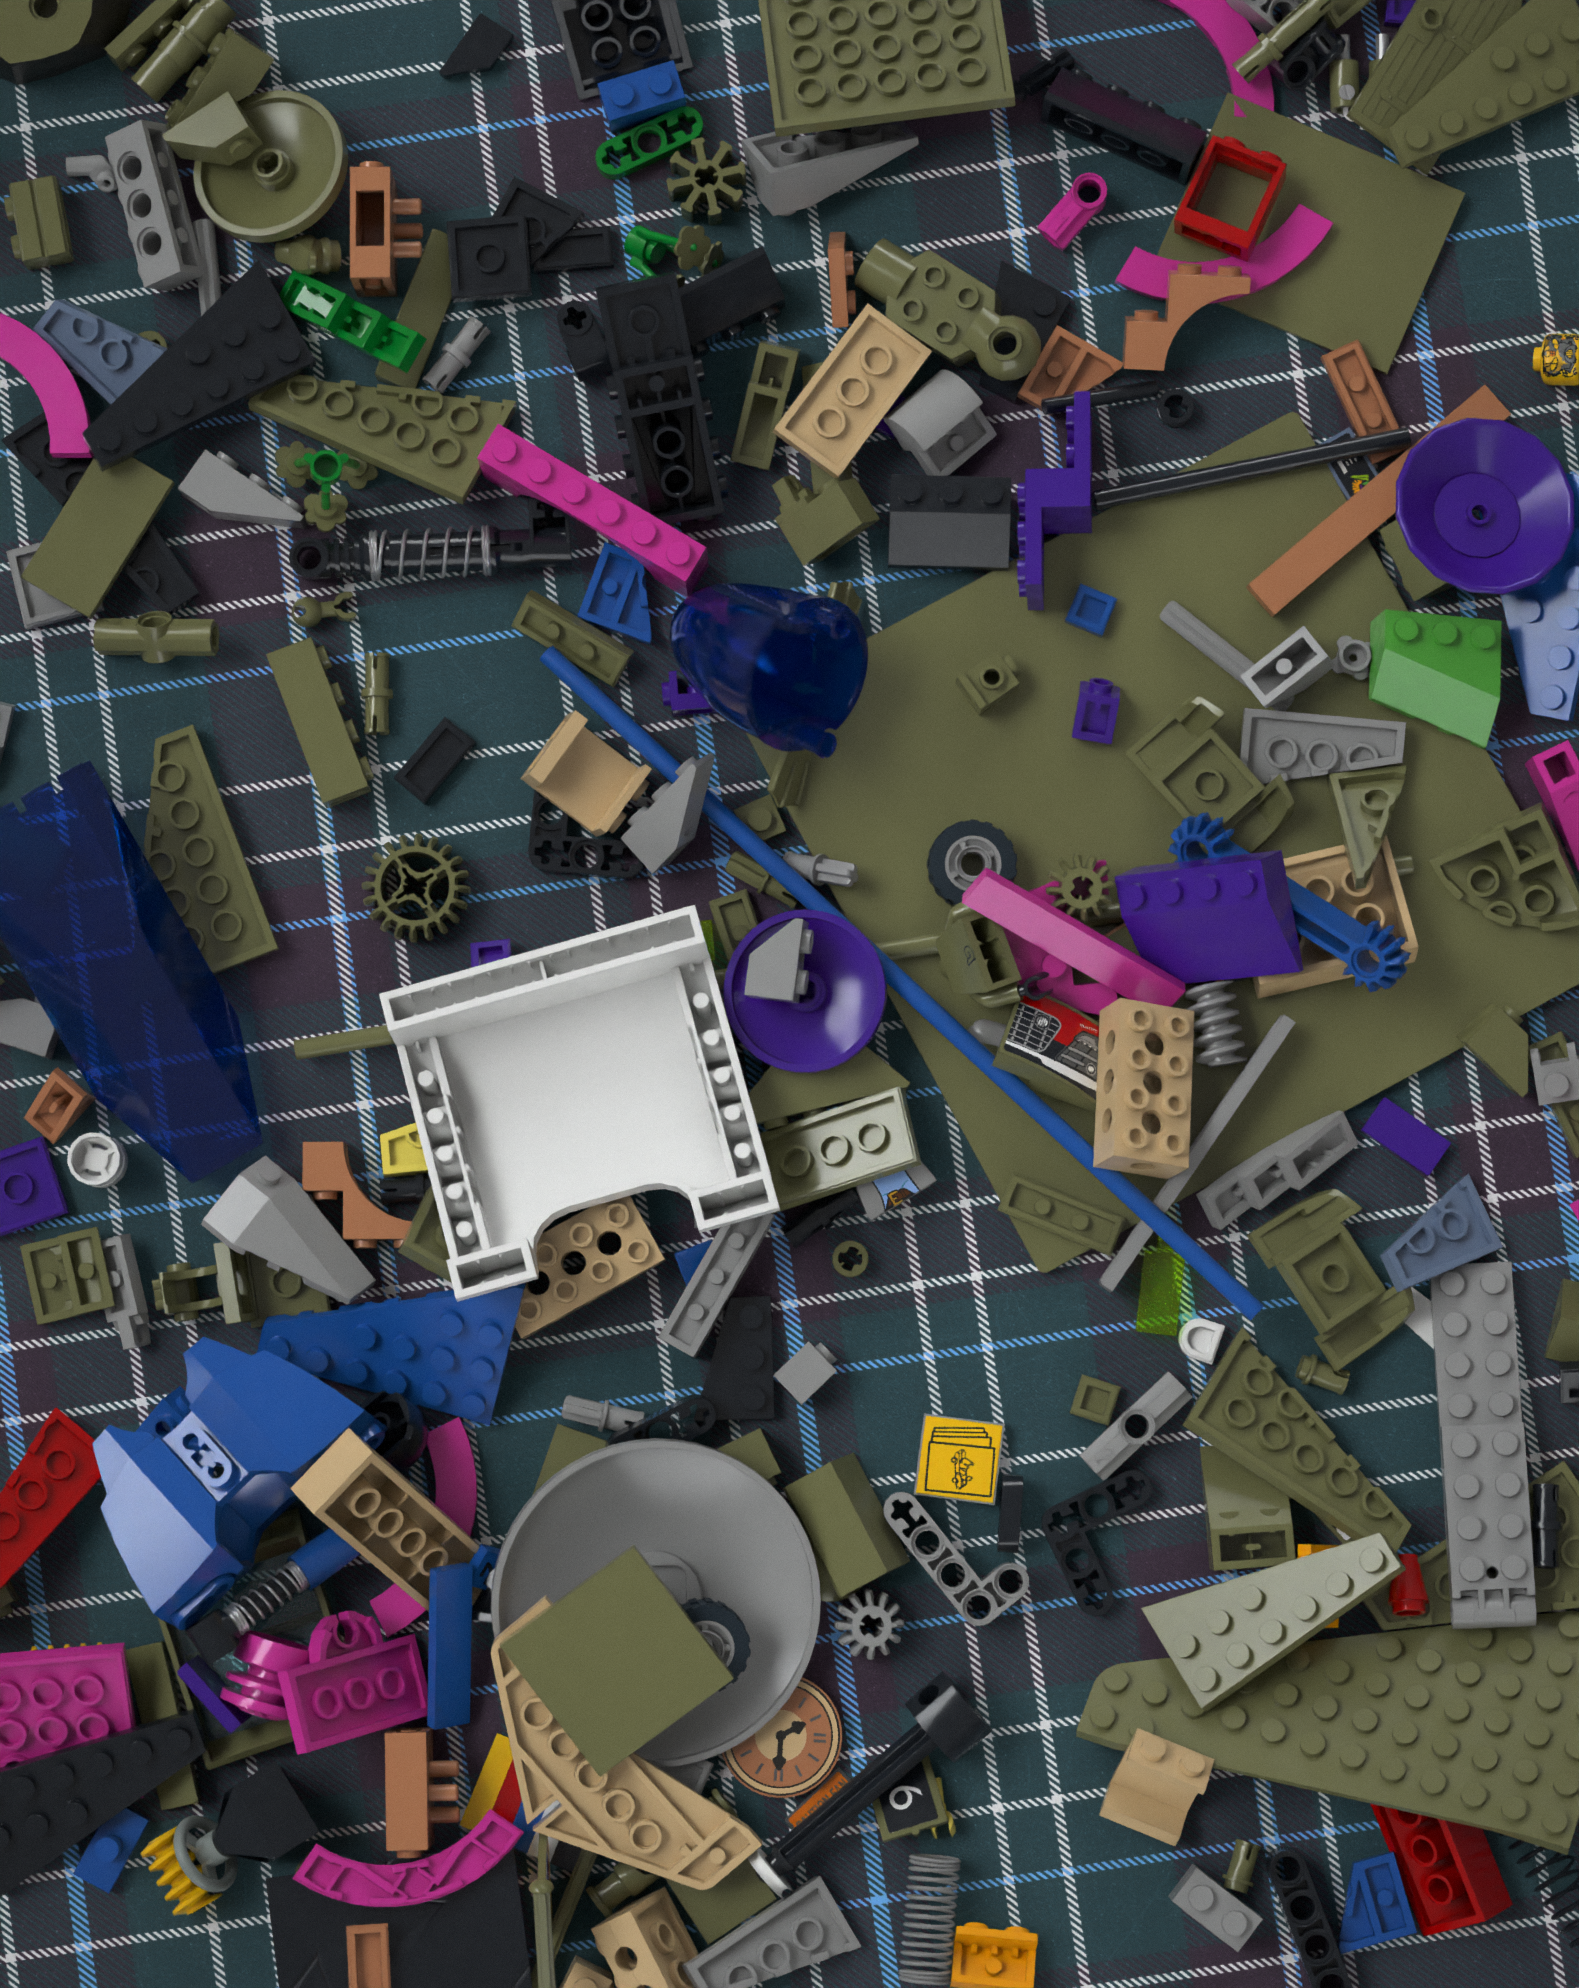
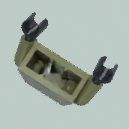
M962 902L951 908L945 925V932L936 939V947L941 958L939 970L944 977L949 979L955 994H969L970 998L983 1006L993 1008L1023 1001V996H1027L1032 1000H1040L1053 992L1054 989L1042 991L1037 986V980L1049 976L1047 972H1039L1029 977L1024 984L1018 982L1022 979L1001 925Z

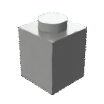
M808 1341L773 1376L802 1405L837 1372L832 1366L837 1359L821 1342L814 1347Z

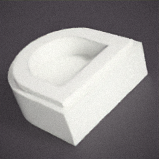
M1201 1318L1190 1320L1179 1331V1347L1188 1357L1212 1365L1225 1326Z

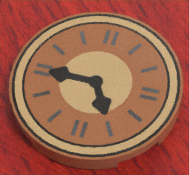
M802 1677L790 1698L771 1720L742 1743L722 1753L725 1763L740 1783L758 1794L775 1798H787L806 1793L819 1785L829 1775L839 1757L842 1745V1727L838 1711L829 1696L819 1686Z

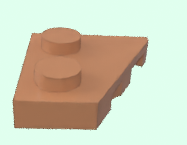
M830 232L828 260L832 327H849V315L856 314L855 290L848 291L847 276L854 275L853 251H846V232Z

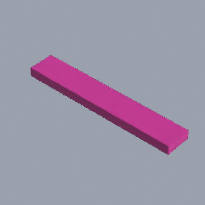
M985 868L962 894V903L1130 1000L1172 1007L1186 991L1185 982L988 868Z

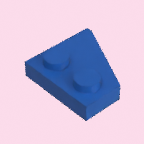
M605 542L577 617L592 625L650 645L652 633L644 566L622 548Z

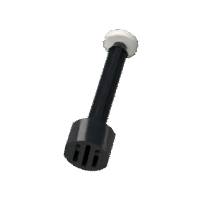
M940 1672L905 1702L906 1707L918 1722L778 1843L774 1842L772 1852L769 1855H766L762 1849L758 1848L747 1858L756 1870L758 1879L766 1883L780 1898L783 1899L782 1892L785 1889L793 1891L783 1874L787 1871H797V1867L933 1750L939 1747L951 1761L956 1763L992 1732L991 1727L946 1673Z

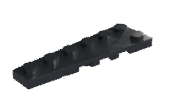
M45 412L2 439L5 446L63 507L94 457L53 458L50 454V436ZM151 522L122 570L161 611L172 615L201 596V594Z

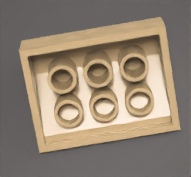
M1385 835L1366 888L1355 889L1344 845L1283 859L1287 877L1366 927L1370 922L1379 920L1382 929L1394 925L1393 936L1396 939L1398 937H1406L1401 949L1411 953L1409 960L1404 964L1415 962L1419 946L1387 835ZM1297 932L1304 970L1296 973L1256 976L1252 980L1257 998L1260 999L1353 977L1354 975H1343L1344 969L1348 966L1347 963ZM1369 950L1371 957L1379 962L1378 956Z

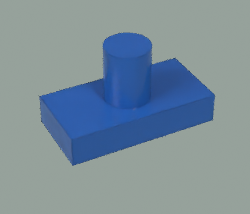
M130 1807L122 1810L98 1827L73 1874L109 1894L113 1890L151 1819Z

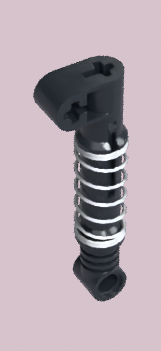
M530 497L528 504L529 528L499 530L495 525L487 524L481 527V531H477L472 525L466 532H455L452 527H449L446 533H434L429 527L426 529L425 534H412L407 528L403 535H390L387 530H384L381 539L378 537L376 530L374 532L371 530L370 532H363L360 537H354V542H350V538L345 537L344 543H340V538H334V543H330L329 538L316 539L306 537L299 539L293 544L289 553V561L296 574L308 581L332 578V573H336V578H342V573H346V577H352V572H356V577H362L366 581L375 582L376 580L378 582L386 568H391V575H396V578L400 581L402 575L417 574L422 580L424 574L439 573L440 577L444 578L448 572H461V575L465 578L468 571H482L485 576L498 575L501 570L568 567L572 566L570 516L559 509L553 510V520L565 521L566 527L534 528V522H546L544 510H537L538 506H543L545 502ZM385 535H387L389 543H384ZM315 549L321 554V562L314 569H304L300 565V556L306 550Z

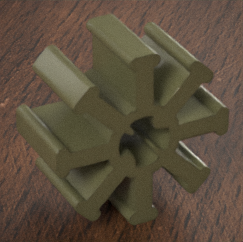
M703 137L691 141L692 154L697 159L695 165L681 157L679 151H676L670 159L671 173H677L684 178L675 180L668 178L666 180L669 199L671 202H674L675 198L689 195L686 202L680 204L682 218L689 222L694 221V214L701 203H707L708 221L711 226L722 223V211L718 208L716 202L718 199L732 206L734 212H738L743 205V191L741 189L736 190L731 185L740 183L746 185L744 162L740 161L736 166L724 168L728 161L733 160L732 146L725 141H720V148L712 161L706 160L705 139ZM709 176L713 177L714 185L707 183L704 188L700 187L699 178L707 180Z

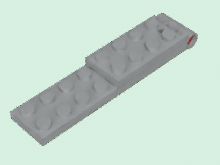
M1512 1262L1467 1263L1429 1279L1452 1629L1536 1626V1593L1525 1430L1521 1410ZM1488 1568L1496 1571L1494 1579L1487 1576L1486 1571Z

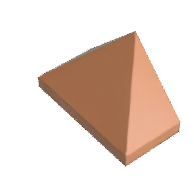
M57 1067L50 1074L24 1116V1119L52 1144H55L96 1097Z

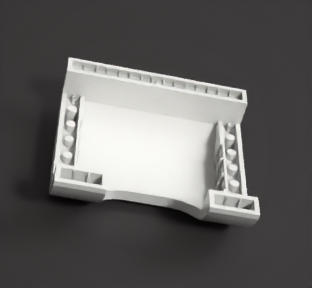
M695 905L379 994L388 1032L397 1046L450 1259L446 1260L457 1302L538 1279L537 1243L543 1230L555 1219L570 1212L637 1193L658 1189L679 1192L691 1202L699 1233L780 1211L765 1150Z

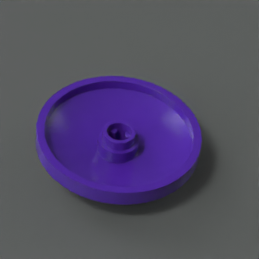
M792 910L780 913L754 927L733 952L724 980V1004L727 1017L741 1043L753 1055L765 1063L796 1073H815L830 1070L848 1062L859 1054L877 1032L887 1001V982L884 967L869 939L844 919L817 910ZM793 919H804L809 922L808 929L814 931V941L811 954H805L803 970H808L809 980L807 992L805 995L800 994L799 1003L750 998L744 995L750 953Z

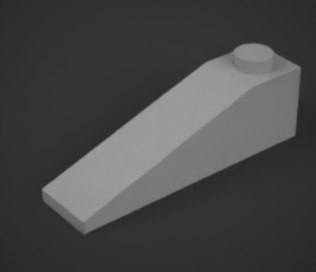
M904 121L852 127L851 132L844 133L827 130L816 132V135L776 137L775 132L741 140L742 149L758 198L773 216H789L797 210L809 208L919 144L918 136Z
M266 1155L238 1174L201 1223L202 1226L230 1249L242 1255L249 1251L268 1260L266 1266L278 1272L281 1267L301 1276L305 1285L347 1305L375 1284L376 1280L298 1182Z

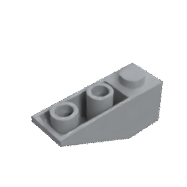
M205 449L178 487L183 497L216 519L305 529L308 525L305 517L301 515L304 510L303 507L285 495L282 500H279L268 491L271 489V486L257 475L251 473L249 478L245 477L236 470L239 464L221 451L215 456Z
M712 753L699 760H696L693 756L686 760L675 771L679 778L673 784L669 781L666 782L651 796L655 801L649 809L646 806L642 807L627 821L631 827L624 833L621 839L652 874L671 863L695 838L715 759Z

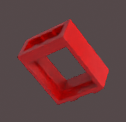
M1213 135L1174 218V233L1248 262L1286 180L1287 164L1283 163L1280 157L1271 152L1261 151L1258 153L1245 148V145L1236 138L1225 136L1222 139ZM1218 162L1270 182L1248 231L1196 211Z

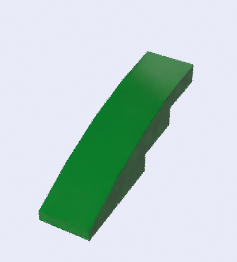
M294 269L279 294L290 314L406 374L427 340L420 333L389 319L383 313L355 301L347 294L305 274L297 273Z

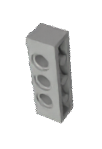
M139 120L105 137L108 159L113 167L118 186V197L123 205L128 224V236L133 243L138 263V274L143 282L144 288L169 291L203 276L205 273L172 148L162 136L167 131L166 124Z

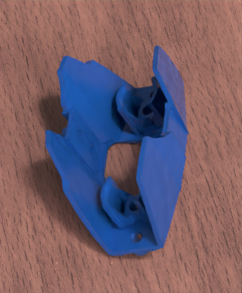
M202 1337L183 1353L187 1369L185 1396L190 1402L189 1409L191 1412L176 1428L161 1439L158 1436L155 1438L149 1432H131L108 1425L92 1443L107 1493L100 1508L115 1545L133 1581L153 1614L179 1630H185L195 1624L233 1585L255 1566L256 1549L264 1530L293 1502L300 1500L290 1488L348 1428L374 1450L382 1443L385 1438V1432L388 1430L387 1426L350 1399L292 1363L266 1350L251 1356L206 1337ZM193 1437H198L197 1445L202 1448L199 1452L194 1449H188V1443ZM223 1465L224 1472L222 1476L215 1479L213 1475L215 1469Z

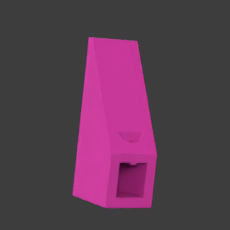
M1569 740L1531 757L1525 763V766L1579 872V760Z

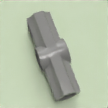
M1167 1371L1132 1406L1122 1412L1119 1418L1079 1456L1105 1481L1192 1398L1191 1394ZM1134 1414L1142 1416L1147 1424L1146 1432L1139 1438H1132L1125 1431L1126 1420Z

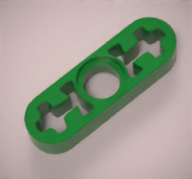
M678 107L605 141L598 147L595 155L599 173L607 179L618 180L673 155L676 151L690 147L691 141L701 138L703 134V120L700 113L692 107ZM681 118H685L688 123L695 122L692 125L691 134L686 135L683 130L671 134L674 143L667 144V136L661 128L662 126L667 125L669 133L679 127L678 120ZM653 133L660 138L661 145L657 151L645 153L639 148L638 141L644 134ZM626 143H632L633 153L638 160L632 161L631 154H628L620 159L621 166L614 169L612 164H603L607 161L608 152L613 151L616 156H620L628 152Z

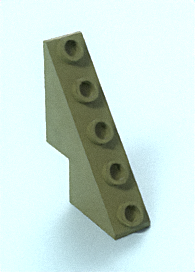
M866 1046L848 1062L822 1072L796 1073L771 1066L749 1092V1097L757 1125L764 1124L765 1130H771L788 1125L787 1118L802 1114L804 1118L827 1111L828 1108L845 1105L899 1086L904 1089L907 1097L906 1089L910 1086V1082Z

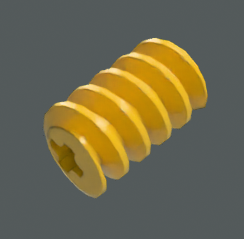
M174 1827L148 1842V1845L140 1855L142 1858L156 1857L148 1869L150 1872L163 1870L164 1874L156 1882L158 1887L172 1886L164 1898L166 1901L179 1899L180 1903L172 1911L173 1915H189L221 1897L223 1894L221 1892L209 1894V1891L201 1889L185 1875L174 1851L173 1838L176 1829ZM188 1850L189 1857L193 1863L196 1859L195 1853ZM201 1864L195 1865V1867L203 1874Z

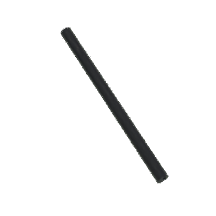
M1408 427L1097 489L1093 490V498L1096 510L1407 448L1411 447V438Z

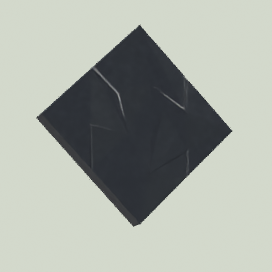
M514 1846L493 1868L465 1887L435 1900L400 1907H369L331 1899L293 1880L292 1878L295 1874L266 1878L279 1988H349L346 1926L388 1923L391 1988H532ZM435 1854L422 1855L418 1858H401L368 1864L395 1865L402 1863H410L417 1860L428 1858Z

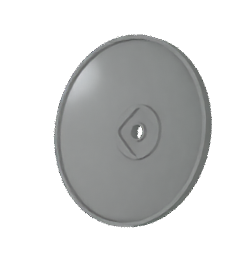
M651 1438L613 1444L593 1451L571 1462L547 1480L527 1501L513 1521L503 1541L492 1581L491 1618L494 1638L545 1595L552 1603H555L625 1550L635 1545L678 1603L682 1605L688 1602V1599L696 1598V1600H700L703 1597L711 1598L715 1602L719 1600L725 1603L742 1620L751 1641L749 1642V1648L751 1649L750 1658L748 1657L746 1661L747 1667L744 1672L740 1673L739 1679L734 1684L730 1683L726 1686V1689L712 1694L637 1749L635 1753L658 1768L682 1766L721 1754L752 1736L776 1715L790 1698L808 1666L816 1643L821 1606L819 1575L809 1539L793 1510L770 1482L742 1461L718 1449L677 1439ZM705 1637L712 1646L713 1639L710 1637Z

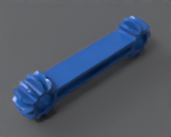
M1208 812L1201 813L1197 817L1194 815L1188 816L1170 835L1175 842L1170 845L1168 851L1178 857L1174 862L1250 854L1242 847L1230 841V837L1234 834L1235 829L1225 830L1222 827L1223 817H1217L1212 821ZM1199 842L1206 846L1208 854L1201 849ZM1287 877L1296 931L1347 963L1348 966L1344 969L1343 975L1353 974L1356 977L1354 987H1360L1366 983L1369 992L1377 991L1381 987L1389 989L1397 983V979L1406 974L1408 968L1404 963L1409 960L1411 953L1401 949L1406 937H1398L1396 939L1393 936L1394 925L1382 929L1379 920L1370 922L1366 927ZM1369 950L1378 956L1379 962L1371 957Z

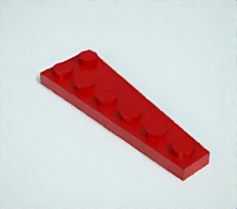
M57 1407L45 1421L25 1456L13 1471L0 1493V1591L102 1479L92 1446L95 1440Z

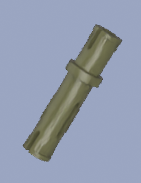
M1304 0L1266 35L1264 33L1260 34L1257 37L1259 42L1234 62L1232 66L1249 84L1274 59L1278 62L1283 57L1281 53L1311 28L1326 12L1337 5L1339 1Z

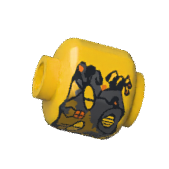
M1548 334L1542 342V347L1534 348L1533 371H1541V378L1545 384L1554 386L1579 385V334Z

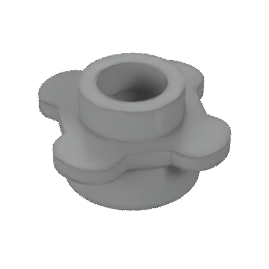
M1347 635L1340 637L1336 643L1338 647L1336 658L1332 660L1336 666L1332 668V671L1336 674L1344 672L1353 675L1358 681L1366 679L1369 675L1368 664L1371 660L1370 642L1364 643L1361 640H1352ZM1355 655L1356 661L1352 662L1349 656Z

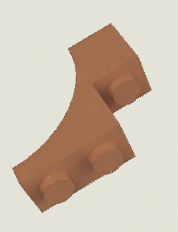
M1180 263L1177 270H1168L1165 318L1158 317L1159 312L1154 310H1135L1134 316H1125L1122 358L1124 369L1164 371L1168 349L1182 324L1198 309L1212 301L1231 295L1250 294L1251 277L1249 274L1242 273V267L1232 265H1219L1218 272L1202 271V265Z
M303 1142L302 1189L307 1193H313V1200H337V1193L343 1192V1240L353 1241V1248L356 1249L377 1248V1241H394V1248H400L412 1222L387 1214L371 1202L363 1193L350 1166L348 1145L345 1142Z

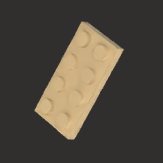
M867 303L784 414L772 433L833 478H839L932 351Z

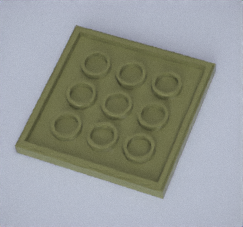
M635 1545L625 1550L500 1642V1647L600 1777L734 1679L732 1672Z

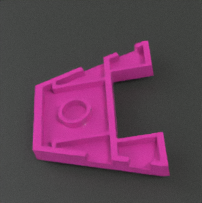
M1098 860L1093 871L1095 872L1101 866L1107 865L1106 860ZM1107 874L1101 877L1100 880H1108ZM1079 877L1072 881L1075 888L1071 891V895L1074 898L1076 894L1081 895L1082 898L1089 894L1086 887L1090 884V881L1087 877H1085L1084 881L1080 880ZM1055 880L1028 891L1050 905L1054 900L1061 897L1060 894H1046V887L1059 886V882ZM1102 889V893L1109 895V889ZM1067 903L1064 906H1062L1059 910L1064 912L1067 907ZM1002 926L1022 979L1018 981L1020 984H1024L1029 977L1039 972L1049 973L1048 977L1037 980V986L1040 990L1054 989L1049 996L1079 1011L1100 1015V1010L1117 1000V992L1100 982L1074 984L1072 966Z

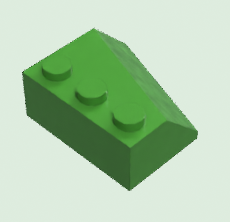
M1385 609L1370 622L1369 700L1413 719L1416 717L1438 727L1437 730L1448 735L1456 734L1472 741L1471 745L1484 750L1487 747L1500 702L1502 621Z

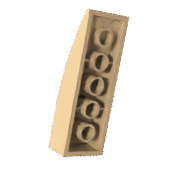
M350 1428L290 1488L316 1517L428 1612L430 1568L463 1562L469 1564L474 1554L480 1548L474 1539ZM472 1587V1605L477 1600L482 1589Z

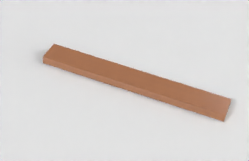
M1483 385L1433 429L1465 418L1505 421L1511 413L1490 389ZM1433 429L1246 586L1248 591L1271 617H1274L1396 513V481L1408 453Z

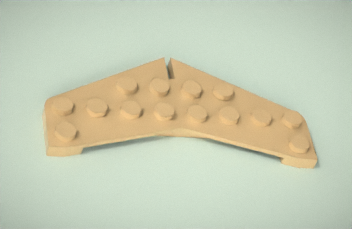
M545 1595L500 1633L493 1641L491 1648L493 1668L527 1825L553 1802L558 1800L560 1804L535 1824L533 1831L698 1890H706L715 1886L762 1846V1840L750 1826L635 1752L600 1777L500 1647V1642L553 1604Z

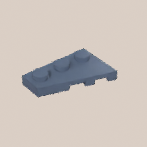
M63 299L55 300L32 329L110 404L167 350V348Z
M1468 1173L1456 1182L1389 1246L1380 1257L1398 1293L1503 1248V1245Z

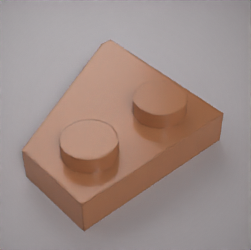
M1057 325L1042 350L1036 366L1029 373L1017 397L1042 411V399L1074 394L1075 391H1090L1121 369L1123 362Z

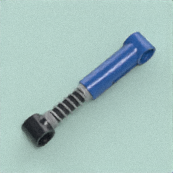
M328 1528L287 1558L288 1563L283 1566V1570H277L275 1577L268 1576L267 1583H259L257 1590L250 1589L249 1596H241L239 1603L232 1602L224 1610L219 1608L212 1610L184 1632L209 1666L236 1648L242 1642L241 1635L249 1631L251 1624L256 1626V1620L259 1618L265 1620L264 1615L269 1611L274 1613L273 1608L277 1605L283 1607V1601L287 1598L292 1600L291 1595L296 1591L298 1593L306 1589L312 1591L358 1557L360 1553L331 1528Z

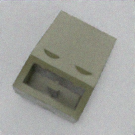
M1199 1447L1210 1570L1269 1567L1295 1560L1289 1496L1216 1447Z

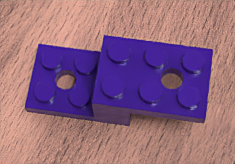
M1075 391L1074 406H1066V468L1025 469V483H1018L1019 521L1017 524L1019 559L1025 560L1017 561L1019 597H1027L1028 610H1044V534L1092 533V414L1090 391Z

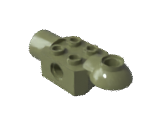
M882 238L873 246L858 270L855 286L886 305L885 317L932 352L956 367H960L976 357L980 367L989 376L1001 381L1016 380L1027 375L1036 366L1041 354V340L1036 329L1026 319L1018 316H1001V299L996 291L928 249L914 257L886 238ZM1012 337L1017 340L1016 348L1012 353L1008 355L997 353L998 343L1002 339Z

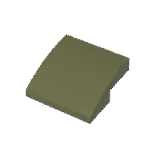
M98 1227L59 1235L56 1238L20 1246L37 1325H44L116 1306Z

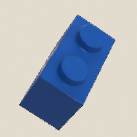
M674 60L597 83L599 97L611 134L644 124L678 107L686 106L685 94Z

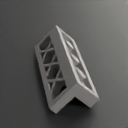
M769 1213L720 1227L658 1338L696 1359L775 1220L773 1214Z

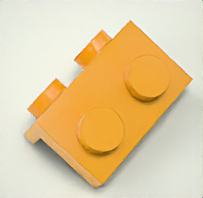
M969 1922L964 1924V1926H956L953 1940L950 1987L1034 1988L1038 1934L1029 1933L1028 1929L1018 1926L1007 1927L1005 1930L988 1929L987 1925L978 1922Z

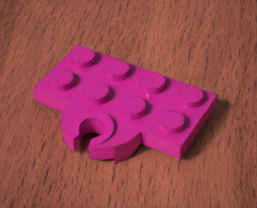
M355 1611L338 1613V1618L334 1614L320 1620L312 1632L308 1647L310 1663L277 1673L297 1754L308 1753L427 1716L428 1686L415 1634L383 1642L380 1627L372 1616L366 1617ZM339 1622L345 1630L343 1643L337 1636Z

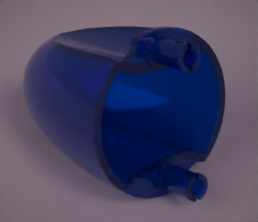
M742 583L707 586L692 593L679 604L670 624L669 638L672 653L689 684L715 711L733 725L775 749L788 752L807 750L820 758H828L834 753L837 739L835 735L825 732V730L828 728L837 730L850 715L862 691L868 667V645L864 628L857 615L846 604L827 596L809 595L777 587Z

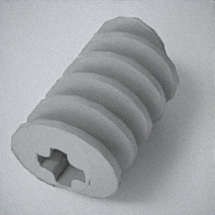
M1234 981L1203 984L1184 993L1185 999L1197 1001L1195 1005L1187 1009L1194 1011V1016L1200 1017L1199 1020L1194 1022V1032L1203 1033L1202 1036L1193 1040V1047L1202 1048L1206 1051L1196 1056L1195 1060L1196 1063L1208 1065V1068L1247 1062V1057L1237 1056L1234 1053L1245 1046L1244 1041L1232 1039V1035L1241 1031L1242 1026L1229 1023V1019L1239 1014V1009L1226 1006L1228 1002L1237 998L1236 993L1224 991V987Z

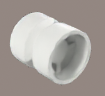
M87 1133L79 1136L72 1143L68 1151L67 1164L70 1172L78 1181L93 1187L107 1188L115 1185L124 1177L128 1168V1156L125 1148L118 1140L101 1133Z

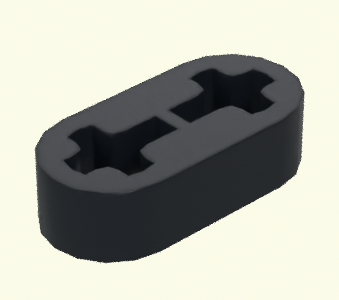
M1002 1475L997 1552L1018 1553L1023 1496L1022 1475Z

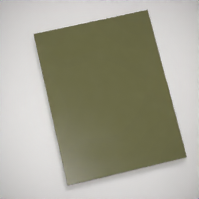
M1227 93L1157 256L1186 262H1205L1231 257V255L1174 233V218L1213 135L1222 139L1225 136L1233 137L1241 141L1245 148L1258 153L1268 151L1282 159L1283 163L1287 164L1286 180L1256 246L1276 232L1291 216L1298 204L1333 222V226L1312 254L1303 263L1280 278L1279 281L1253 294L1234 300L1218 302V304L1329 351L1338 349L1358 339L1371 368L1387 375L1465 192L1408 168L1402 169L1399 164L1236 95ZM1234 100L1247 117L1234 116ZM1218 162L1196 211L1248 231L1270 182Z

